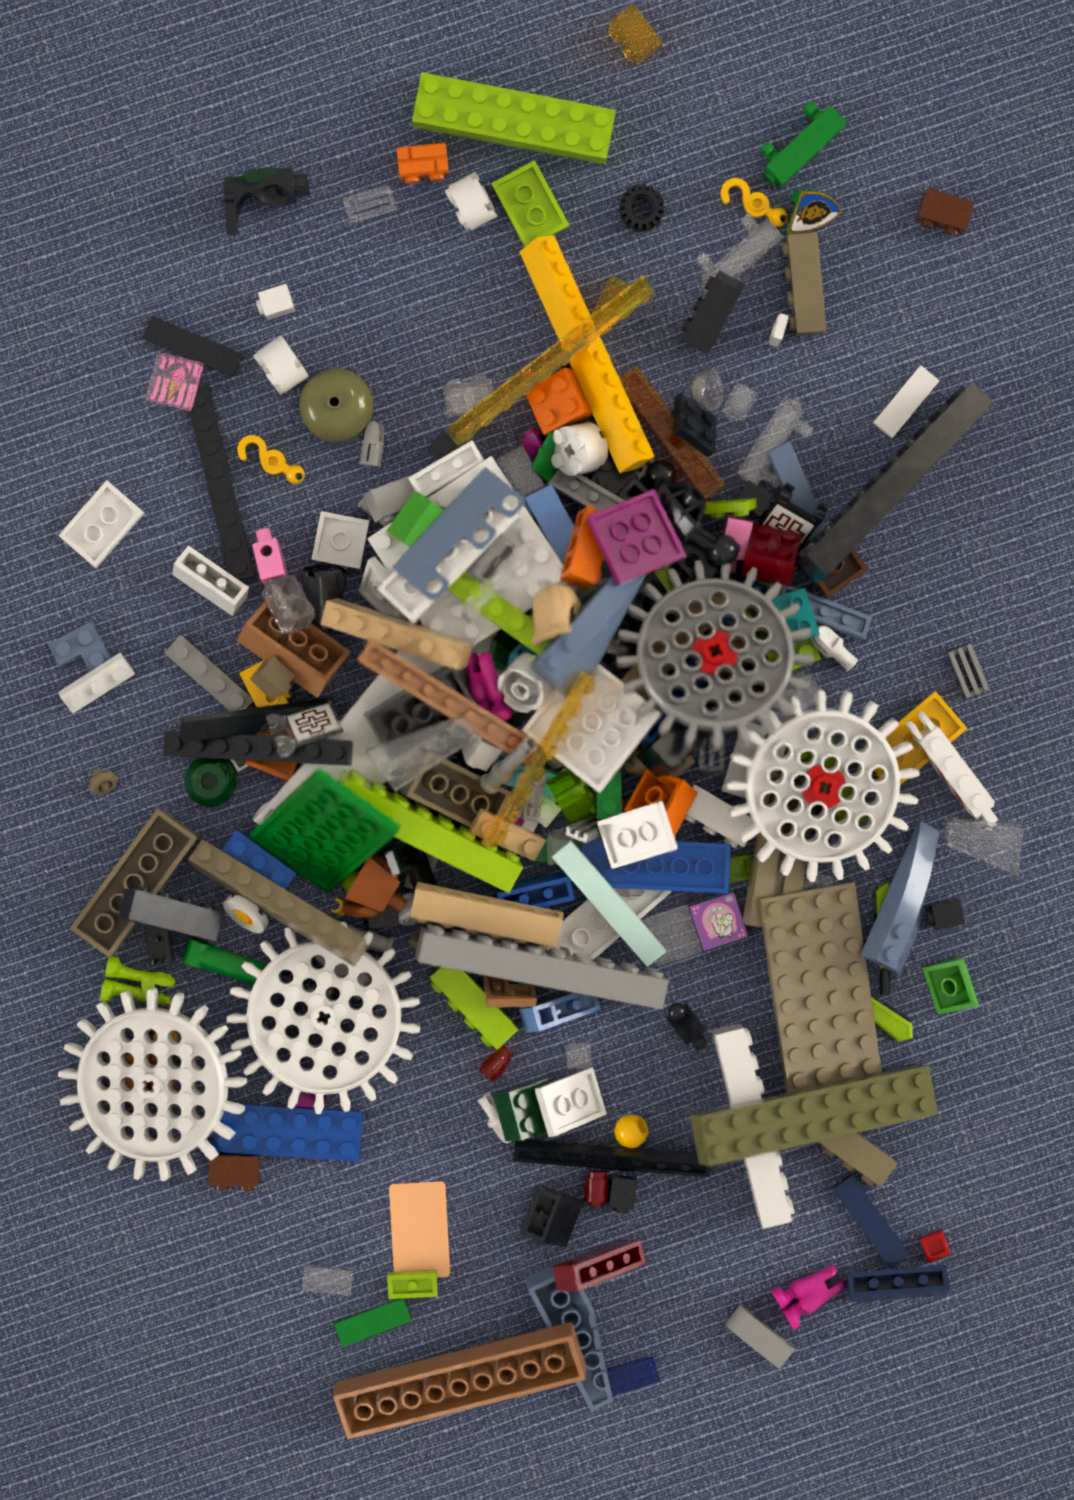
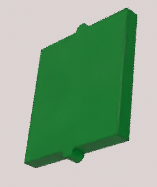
M551 432L548 433L542 447L539 448V453L531 466V469L547 483H549L559 469L555 468L551 462V457L555 454L556 444Z

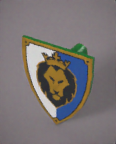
M812 190L800 191V193L795 192L792 194L791 199L796 205L786 234H799L816 230L831 222L842 211L838 203L830 195Z

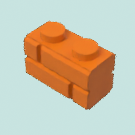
M446 143L397 147L400 181H405V184L420 183V179L430 178L431 182H439L445 180V176H449Z

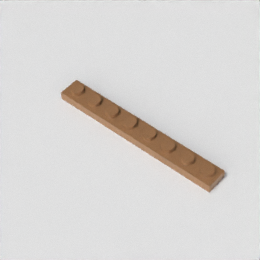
M369 639L357 659L363 665L508 754L525 737H529L372 639ZM534 752L523 762L524 764H528Z

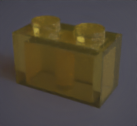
M634 3L610 20V30L608 32L616 43L620 41L625 48L623 52L631 63L635 61L639 66L662 49L663 42Z

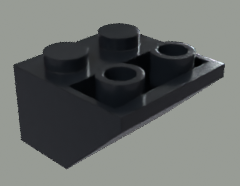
M538 1183L522 1223L520 1234L542 1243L567 1247L584 1201Z

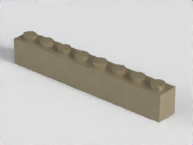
M203 839L188 858L196 871L232 893L249 899L260 910L355 967L368 948L363 936Z

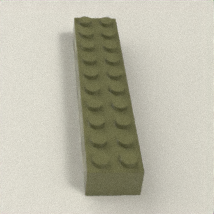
M916 1064L690 1114L699 1164L713 1166L937 1115L938 1111L929 1065Z

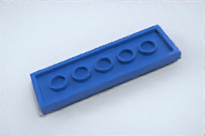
M596 838L588 843L582 842V853L613 888L729 893L731 844L675 841L678 849L612 869L602 838Z
M239 1103L245 1106L244 1112L233 1114L224 1111L220 1119L222 1124L230 1127L235 1132L234 1137L228 1140L213 1131L212 1146L217 1152L360 1161L363 1111L350 1110L344 1112V1110L323 1109L321 1114H316L315 1108L294 1107L291 1109L288 1106Z

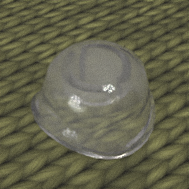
M709 366L706 370L695 373L690 379L688 386L689 397L695 400L699 406L708 410H716L722 405L725 398V390L721 378L714 367Z

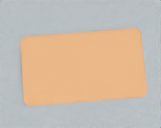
M443 1182L392 1184L389 1187L394 1272L437 1270V1278L448 1277L450 1275L445 1184Z

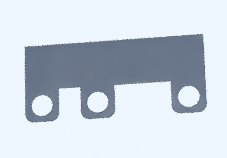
M484 467L392 568L430 600L438 599L449 587V581L434 568L463 537L477 549L485 548L496 536V530L485 522L482 516L494 506L503 515L511 518L524 506L525 498L488 468ZM507 496L517 498L518 505L514 510L507 511L503 508L502 502ZM484 527L488 530L489 536L486 541L477 542L474 540L473 533L477 528ZM432 578H437L442 582V587L437 593H430L426 589L427 582Z

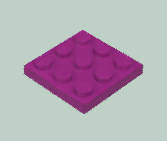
M654 489L589 515L586 518L618 586L683 560L687 556Z

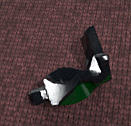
M266 167L246 171L241 176L224 177L227 235L234 236L239 234L238 217L243 203L248 198L256 197V200L276 207L297 203L298 196H310L307 174L294 175L293 169L288 167L286 169Z

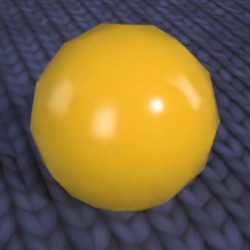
M628 1114L622 1116L616 1122L614 1135L621 1146L630 1149L636 1148L646 1141L648 1127L642 1117Z

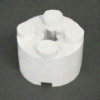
M476 172L449 185V188L445 190L451 204L453 203L455 208L458 207L459 211L456 212V215L466 230L469 228L473 230L498 217L487 191L478 181L480 179Z
M282 335L253 355L280 395L309 377Z
M584 422L555 430L553 432V440L556 444L555 454L551 457L552 465L569 476L598 470L601 465H604L608 456L606 438H602L598 432L601 429L594 423Z
M527 652L517 657L498 680L499 692L502 691L505 696L503 700L512 709L523 713L539 709L555 689L530 665L537 656Z

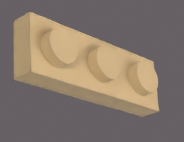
M481 808L469 828L472 834L532 861L536 860L546 842L543 836Z

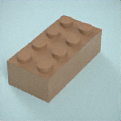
M272 595L265 600L247 621L237 639L240 644L264 661L275 656L295 675L292 680L317 698L341 670L351 653L350 650Z

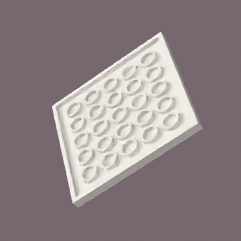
M490 456L428 499L445 510L484 467L488 468L511 488L512 486L493 457ZM507 496L503 500L513 509L518 505V500L514 496ZM523 506L517 512L519 517L502 533L519 549L486 587L525 614L533 608V598L541 588L552 583H559L565 586L570 583L560 579L563 564L525 506ZM390 523L369 537L368 541L386 569L392 574L395 571L392 567L410 547L387 532L391 525ZM485 551L465 570V572L474 577L476 580L478 579L469 572V569L477 562V560L485 553ZM445 590L419 617L424 627L474 643L472 648L501 630L500 627L448 590Z

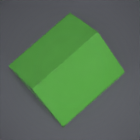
M414 490L387 529V532L408 547H411L445 510Z
M955 956L923 967L938 1014L979 1006L962 957Z

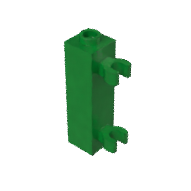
M810 100L802 110L813 120L808 127L780 153L777 152L769 141L761 147L760 152L770 161L766 165L764 172L766 173L765 178L771 185H777L781 189L846 127L847 122L831 105L821 112L816 104Z

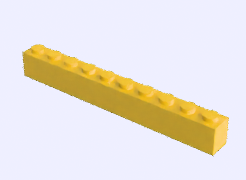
M555 236L537 237L519 253L596 423L601 429V434L603 438H606L608 449L619 473L635 470L655 457L650 444L646 439Z

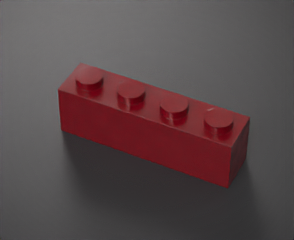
M619 1240L553 1266L557 1291H580L644 1265L645 1259L641 1240Z

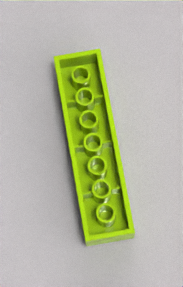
M421 72L412 124L413 128L606 165L616 110Z
M343 769L338 779L340 783L349 787L354 793L365 801L370 802L376 809L391 817L393 821L401 826L394 837L510 893L523 869L517 853L501 848L486 839L472 834L466 825L461 824L458 827L452 824V819L444 814L439 813L436 816L430 813V808L424 804L417 802L414 805L408 802V797L397 791L394 794L386 791V786L375 780L372 783L364 780V775L353 769L350 772Z

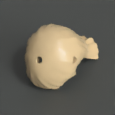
M552 583L541 588L534 596L532 607L536 634L531 641L533 645L539 646L543 641L551 637L571 632L569 617L577 615V612L581 609V602L570 587L559 583Z

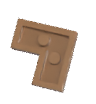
M482 975L487 1007H536L537 997L533 984H509L508 979Z

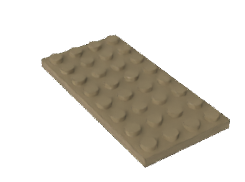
M855 882L758 898L786 1092L790 1093L882 1072L866 958L860 956L864 943Z

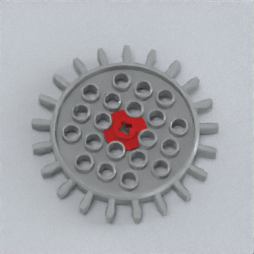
M701 560L695 562L694 568L696 580L682 584L679 575L672 568L668 570V579L674 588L672 591L663 596L651 584L648 583L645 586V593L656 603L649 613L631 604L628 607V614L640 620L643 624L640 633L619 630L618 640L637 644V655L618 657L617 667H638L640 678L624 684L623 691L625 694L645 688L651 699L640 706L638 715L641 718L649 714L655 707L663 711L667 717L661 723L660 735L664 736L670 731L672 724L677 721L689 727L685 736L686 747L692 746L695 741L696 731L699 729L713 732L712 744L714 751H720L723 741L721 731L736 729L739 740L743 747L749 746L750 742L746 725L758 720L769 735L775 732L773 721L766 715L774 705L790 716L795 713L796 708L794 705L785 700L782 694L786 686L802 692L807 691L809 683L792 677L791 670L792 665L809 666L813 664V655L794 654L793 642L810 638L811 631L810 628L789 631L785 620L799 612V604L789 605L784 610L779 611L771 601L778 596L782 585L779 582L775 583L764 595L752 588L757 577V569L754 567L748 572L744 583L729 580L730 564L722 565L720 579H705L704 567ZM721 596L724 598L725 603L716 605L712 602V598ZM692 605H698L701 607L702 612L693 614L688 608ZM753 609L758 613V616L756 618H749L745 615V611ZM668 614H675L679 620L676 623H670L665 617ZM725 618H731L734 620L735 625L725 627L721 621ZM701 627H708L711 629L712 634L702 636L698 630ZM758 631H763L768 635V638L766 640H758L754 634ZM678 636H685L689 642L686 645H679L675 639ZM735 640H741L745 647L743 649H735L731 643ZM662 645L666 651L662 654H656L652 651V647ZM714 651L719 653L716 655V657L711 656V654H713ZM768 653H773L778 657V660L770 663L766 661L764 656ZM694 658L699 664L693 668L688 667L685 664V660ZM745 662H750L754 665L755 669L747 672L742 669L741 665ZM671 667L676 673L668 677L662 673V669ZM722 671H727L731 674L732 678L728 681H723L718 677V674ZM704 680L708 683V688L700 690L696 688L695 682ZM755 684L762 685L765 692L756 694L752 691L751 687ZM675 689H680L684 691L685 696L681 699H676L672 696L671 692ZM736 693L740 695L742 700L739 703H732L729 701L728 696ZM709 702H713L719 709L716 712H708L704 706Z

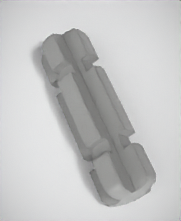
M534 770L533 781L531 782L529 803L527 805V815L530 817L540 816V807L545 789L544 784L547 778L546 772L543 770Z

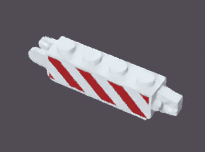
M921 711L917 715L919 720L926 726L922 731L919 732L917 726L911 721L905 724L914 736L912 738L914 743L964 809L976 819L982 817L987 824L993 825L998 820L991 810L995 801L940 728L934 725L927 715Z

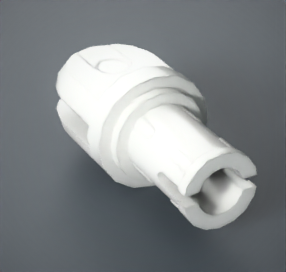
M818 626L820 635L810 638L813 646L826 658L833 657L846 671L851 669L858 659L843 647V639L829 627Z
M488 1092L482 1096L483 1098L477 1100L489 1117L487 1125L489 1128H493L501 1141L511 1143L512 1141H505L494 1098L491 1092Z

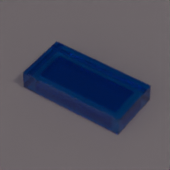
M653 1356L606 1369L613 1395L660 1381Z

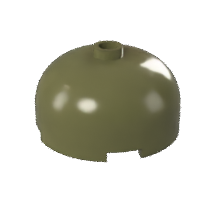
M331 368L323 370L309 379L301 392L299 408L305 426L315 437L330 443H347L361 436L365 432L367 424L372 421L374 400L368 385L357 374L346 369ZM332 398L339 400L337 406L330 405Z

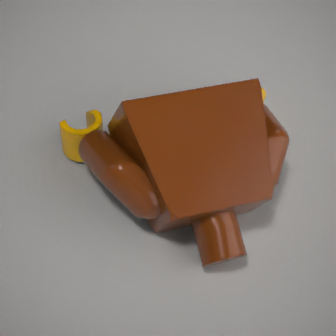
M375 852L365 860L366 863L344 899L345 902L336 898L334 901L340 904V907L337 910L331 909L338 916L347 915L356 918L375 917L377 914L382 915L386 906L400 913L407 900L395 893L400 884L398 881L399 875L392 876L386 857Z

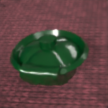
M197 758L186 771L184 779L185 788L190 798L199 805L206 807L219 806L233 795L238 774L228 759Z

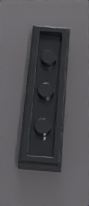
M154 316L151 317L143 339L231 377L235 376L243 358L242 353Z

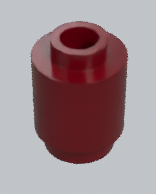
M589 1170L587 1172L584 1201L589 1202L591 1207H603L604 1203L609 1202V1177H607V1171Z

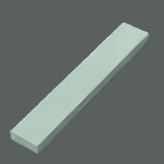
M572 840L552 855V858L647 967L666 953L664 946Z

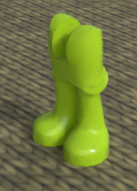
M112 956L108 959L105 977L140 982L141 987L105 979L100 1001L109 1002L114 996H121V993L130 990L133 998H136L137 1001L147 1002L146 995L148 989L154 988L155 984L163 987H174L176 980L170 974L164 972L152 973L129 968L123 965L118 957ZM158 993V1005H170L171 996Z

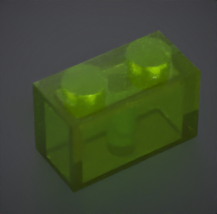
M570 769L546 781L547 786L570 825L583 820L597 811L592 803L596 799L589 787L584 790L588 786L587 783L578 775L576 776Z

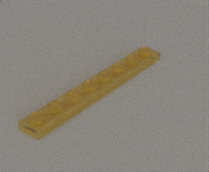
M582 671L482 842L485 846L493 848L497 845L501 846L508 835L505 831L510 824L513 825L520 815L518 809L522 803H526L533 793L531 787L534 782H538L544 775L545 769L543 767L547 760L551 761L558 750L556 747L560 738L564 739L571 728L568 724L573 717L576 718L583 708L581 702L585 695L589 696L596 686L594 680L597 677L590 671Z

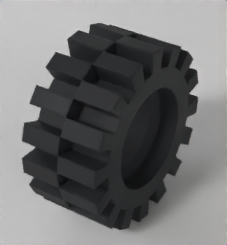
M642 184V186L634 185L632 189L626 190V193L621 198L619 208L621 220L626 223L628 228L631 227L636 232L637 230H641V232H646L647 229L652 230L655 225L659 224L663 216L664 201L660 197V193L654 190V187H646V184ZM644 199L650 203L651 212L649 215L638 217L633 213L632 205L636 200Z

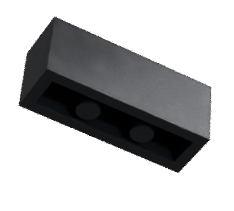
M720 270L715 277L710 275L704 286V289L707 290L705 297L699 296L693 307V310L696 311L693 319L688 317L682 328V331L686 332L682 340L708 354L745 284Z

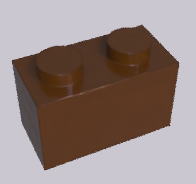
M927 188L923 194L916 221L921 222V226L928 229H935V227L945 229L944 233L951 236L963 235L967 230L975 202Z
M218 1152L219 1155L212 1161L209 1160L208 1186H215L214 1189L228 1190L229 1186H239V1190L251 1191L260 1184L261 1155Z

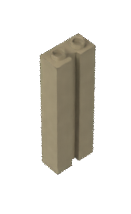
M773 773V778H770V780H778L781 774ZM797 777L796 782L793 781L794 786H801L805 782V778ZM766 794L763 798V803L771 804L775 800V794ZM798 799L789 800L787 809H796L799 804ZM816 805L811 808V815H814ZM784 823L780 828V832L783 834L790 832L792 823ZM812 828L805 831V839L811 838ZM762 833L755 836L742 920L744 924L762 927L758 898L803 890L807 861L796 859L788 876L783 875L780 872V868L786 854L777 848L762 863L756 857L760 849L768 842Z

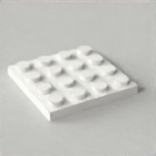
M598 664L567 699L554 689L522 731L596 791L601 793L662 716V713L654 708L649 714L640 718L638 709L647 701L635 692L625 694L623 691L624 683Z

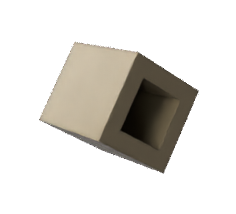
M272 656L259 666L250 680L272 699L279 694L283 696L292 687L290 682L295 675L280 660Z

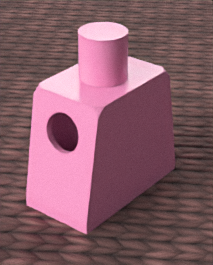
M727 514L723 534L732 536L739 546L738 556L730 564L731 573H736L738 560L744 561L753 522L750 518Z
M269 528L256 531L258 542L252 544L260 579L265 588L270 590L291 584L282 549L277 538H272Z

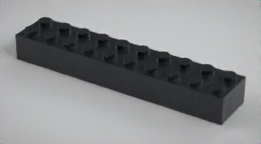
M973 382L967 388L962 385L913 437L896 452L880 469L881 471L866 483L864 488L847 503L848 505L814 537L817 542L812 540L797 555L800 560L795 565L815 585H818L990 408L993 402Z

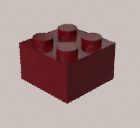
M754 524L746 549L741 576L747 577L748 572L754 567L757 569L756 580L770 583L779 582L781 585L790 587L802 534Z

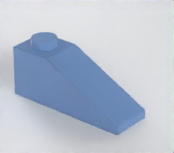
M571 992L538 1002L536 1007L521 1008L519 1013L525 1033L545 1030L601 1010L597 997Z

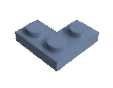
M92 621L48 643L59 666L82 656L90 672L111 659Z

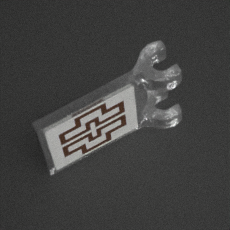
M331 701L286 716L278 714L266 716L268 725L276 723V725L269 727L272 736L280 734L284 729L288 735H281L275 738L277 747L285 745L283 748L278 749L281 758L289 756L296 747L344 732Z

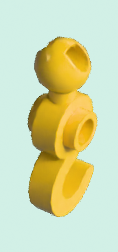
M731 178L723 184L720 192L723 204L727 205L730 201L729 189L737 187L742 192V202L747 215L752 218H761L765 215L769 217L770 223L776 227H781L787 222L788 214L783 208L773 209L769 207V200L763 193L754 192L750 194V188L743 179ZM780 218H785L786 221L782 222Z
M248 435L239 442L237 450L242 461L247 460L246 447L254 443L259 446L261 465L268 474L278 475L283 473L286 475L287 481L292 484H299L304 480L305 471L301 466H289L286 464L285 456L278 450L267 451V445L260 437ZM299 474L303 475L301 480L297 479Z

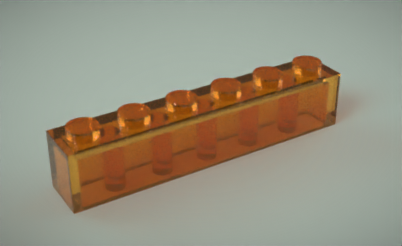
M636 365L619 379L632 407L691 486L699 490L706 500L722 489L725 483L705 456L673 432L674 418L670 416V409Z

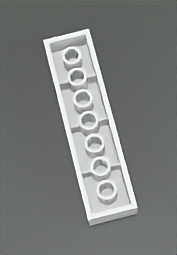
M741 1023L712 1030L730 1106L762 1099L761 1094L765 1093L762 1080L755 1074V1070L759 1069L756 1055L749 1050V1046L753 1045L750 1031L747 1028L744 1029ZM775 1151L744 1158L758 1219L762 1228L765 1229L792 1222L791 1215L795 1214L792 1200L789 1195H785V1190H789L786 1176L783 1171H779V1166H783L780 1152Z

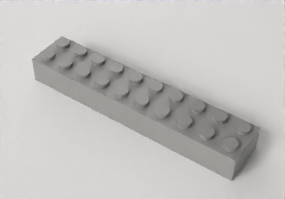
M428 924L427 927L421 926L415 954L420 963L663 1010L669 980L657 968L645 966V969L641 970L635 967V964L621 962V965H616L611 962L612 960L603 957H597L595 961L582 953L573 952V955L570 956L557 948H549L548 951H544L536 944L525 943L524 946H519L515 941L501 938L500 942L493 941L489 935L476 933V937H473L460 929H452V932H447L439 925Z

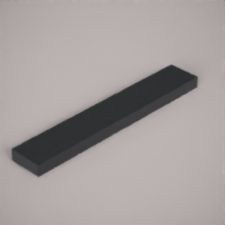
M318 699L181 717L180 737L182 742L291 728L288 716L326 705L328 701L327 699Z

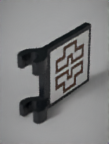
M786 482L758 525H766L771 528L802 534L800 551L817 526L826 518L829 506L820 502L813 514L806 512L789 502L795 487Z

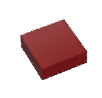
M942 1229L919 1238L927 1262L951 1254Z

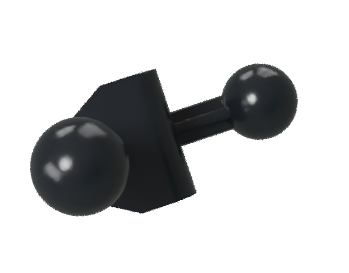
M663 459L653 461L646 469V481L655 490L679 541L685 543L690 538L705 547L709 559L716 565L722 566L733 563L739 553L737 541L727 534L714 536L699 527L706 508L704 495L688 483H675L677 472L672 463Z

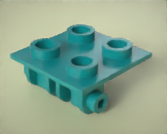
M805 588L777 596L771 601L779 611L784 610L789 605L799 604V612L785 620L789 631L810 628V638L820 635Z

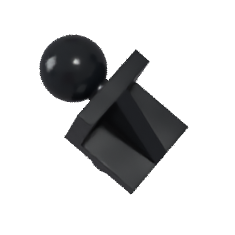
M679 1002L672 1003L668 1007V1017L666 1018L685 1044L688 1045L693 1041L692 1045L696 1050L706 1048L708 1041L704 1036H701L706 1032V1029L686 1003L684 1005Z

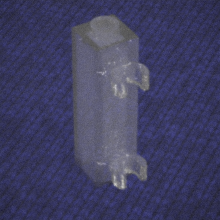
M747 213L740 223L750 234L716 264L711 261L705 252L696 258L695 261L705 271L699 280L701 283L699 287L705 294L707 290L704 289V286L710 275L715 277L720 270L738 280L782 242L783 235L768 218L761 225H758L755 219Z
M791 397L789 400L784 398L736 472L735 475L745 482L749 480L757 486L761 480H764L775 489L778 487L779 481L776 474L768 470L771 462L766 451L786 442L793 430L808 439L814 428L800 421L801 416L805 412L801 408L802 404Z

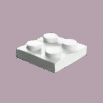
M321 511L312 560L361 569L370 521Z

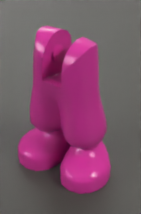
M475 652L471 653L466 670L468 689L474 702L503 721L513 716L512 708L503 700L505 696L502 691L499 692L498 690L499 677L491 653L481 652L480 657Z
M834 1264L791 1282L787 1289L783 1290L779 1287H774L770 1290L793 1330L800 1327V1315L813 1313L846 1287L843 1279L837 1280L828 1286L824 1283L825 1280L838 1272ZM799 1299L795 1304L786 1307L792 1300Z

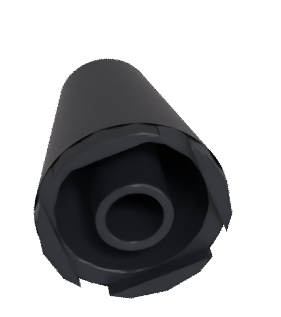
M330 565L305 566L304 570L298 569L311 624L324 633H331L333 629L321 625L326 601L335 598L343 599L348 568L338 565V570H333Z

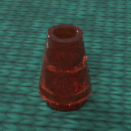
M502 1045L501 1048L481 1063L482 1067L479 1071L489 1080L495 1082L497 1078H501L514 1055L513 1052Z

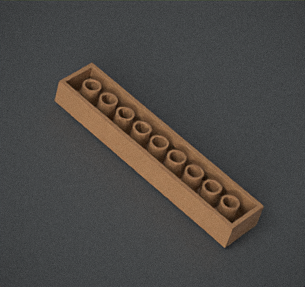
M570 1322L338 1381L335 1384L333 1399L347 1439H352L586 1380V1363L573 1323Z

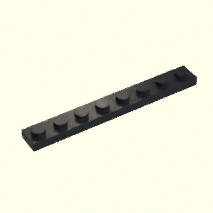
M209 385L197 387L189 413L228 573L239 581L256 577ZM186 390L185 393L186 401L188 398L189 390Z
M165 731L163 756L352 766L353 741L315 739L298 745L296 738L233 735L182 742L180 732Z
M531 1139L515 1141L513 1162L709 1177L711 1166L699 1164L697 1153L630 1149L627 1147L536 1141Z

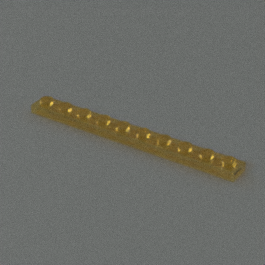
M642 275L447 427L452 440L458 446L464 441H468L475 432L483 426L489 425L493 418L502 411L508 410L520 397L530 393L533 387L541 381L548 379L555 370L567 364L578 352L588 348L596 338L606 334L614 324L628 317L632 310L640 304L647 302L655 293L647 278Z

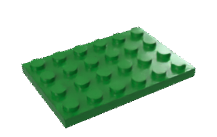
M317 768L251 830L248 838L328 893L395 836L401 826L393 821L391 817L376 809L370 802L362 799L349 787L337 781L328 772Z

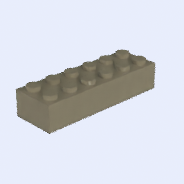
M157 808L70 927V930L109 958L114 956L138 924L118 918L125 889L134 890L135 886L149 888L150 894L157 895V891H162L201 836L164 809Z

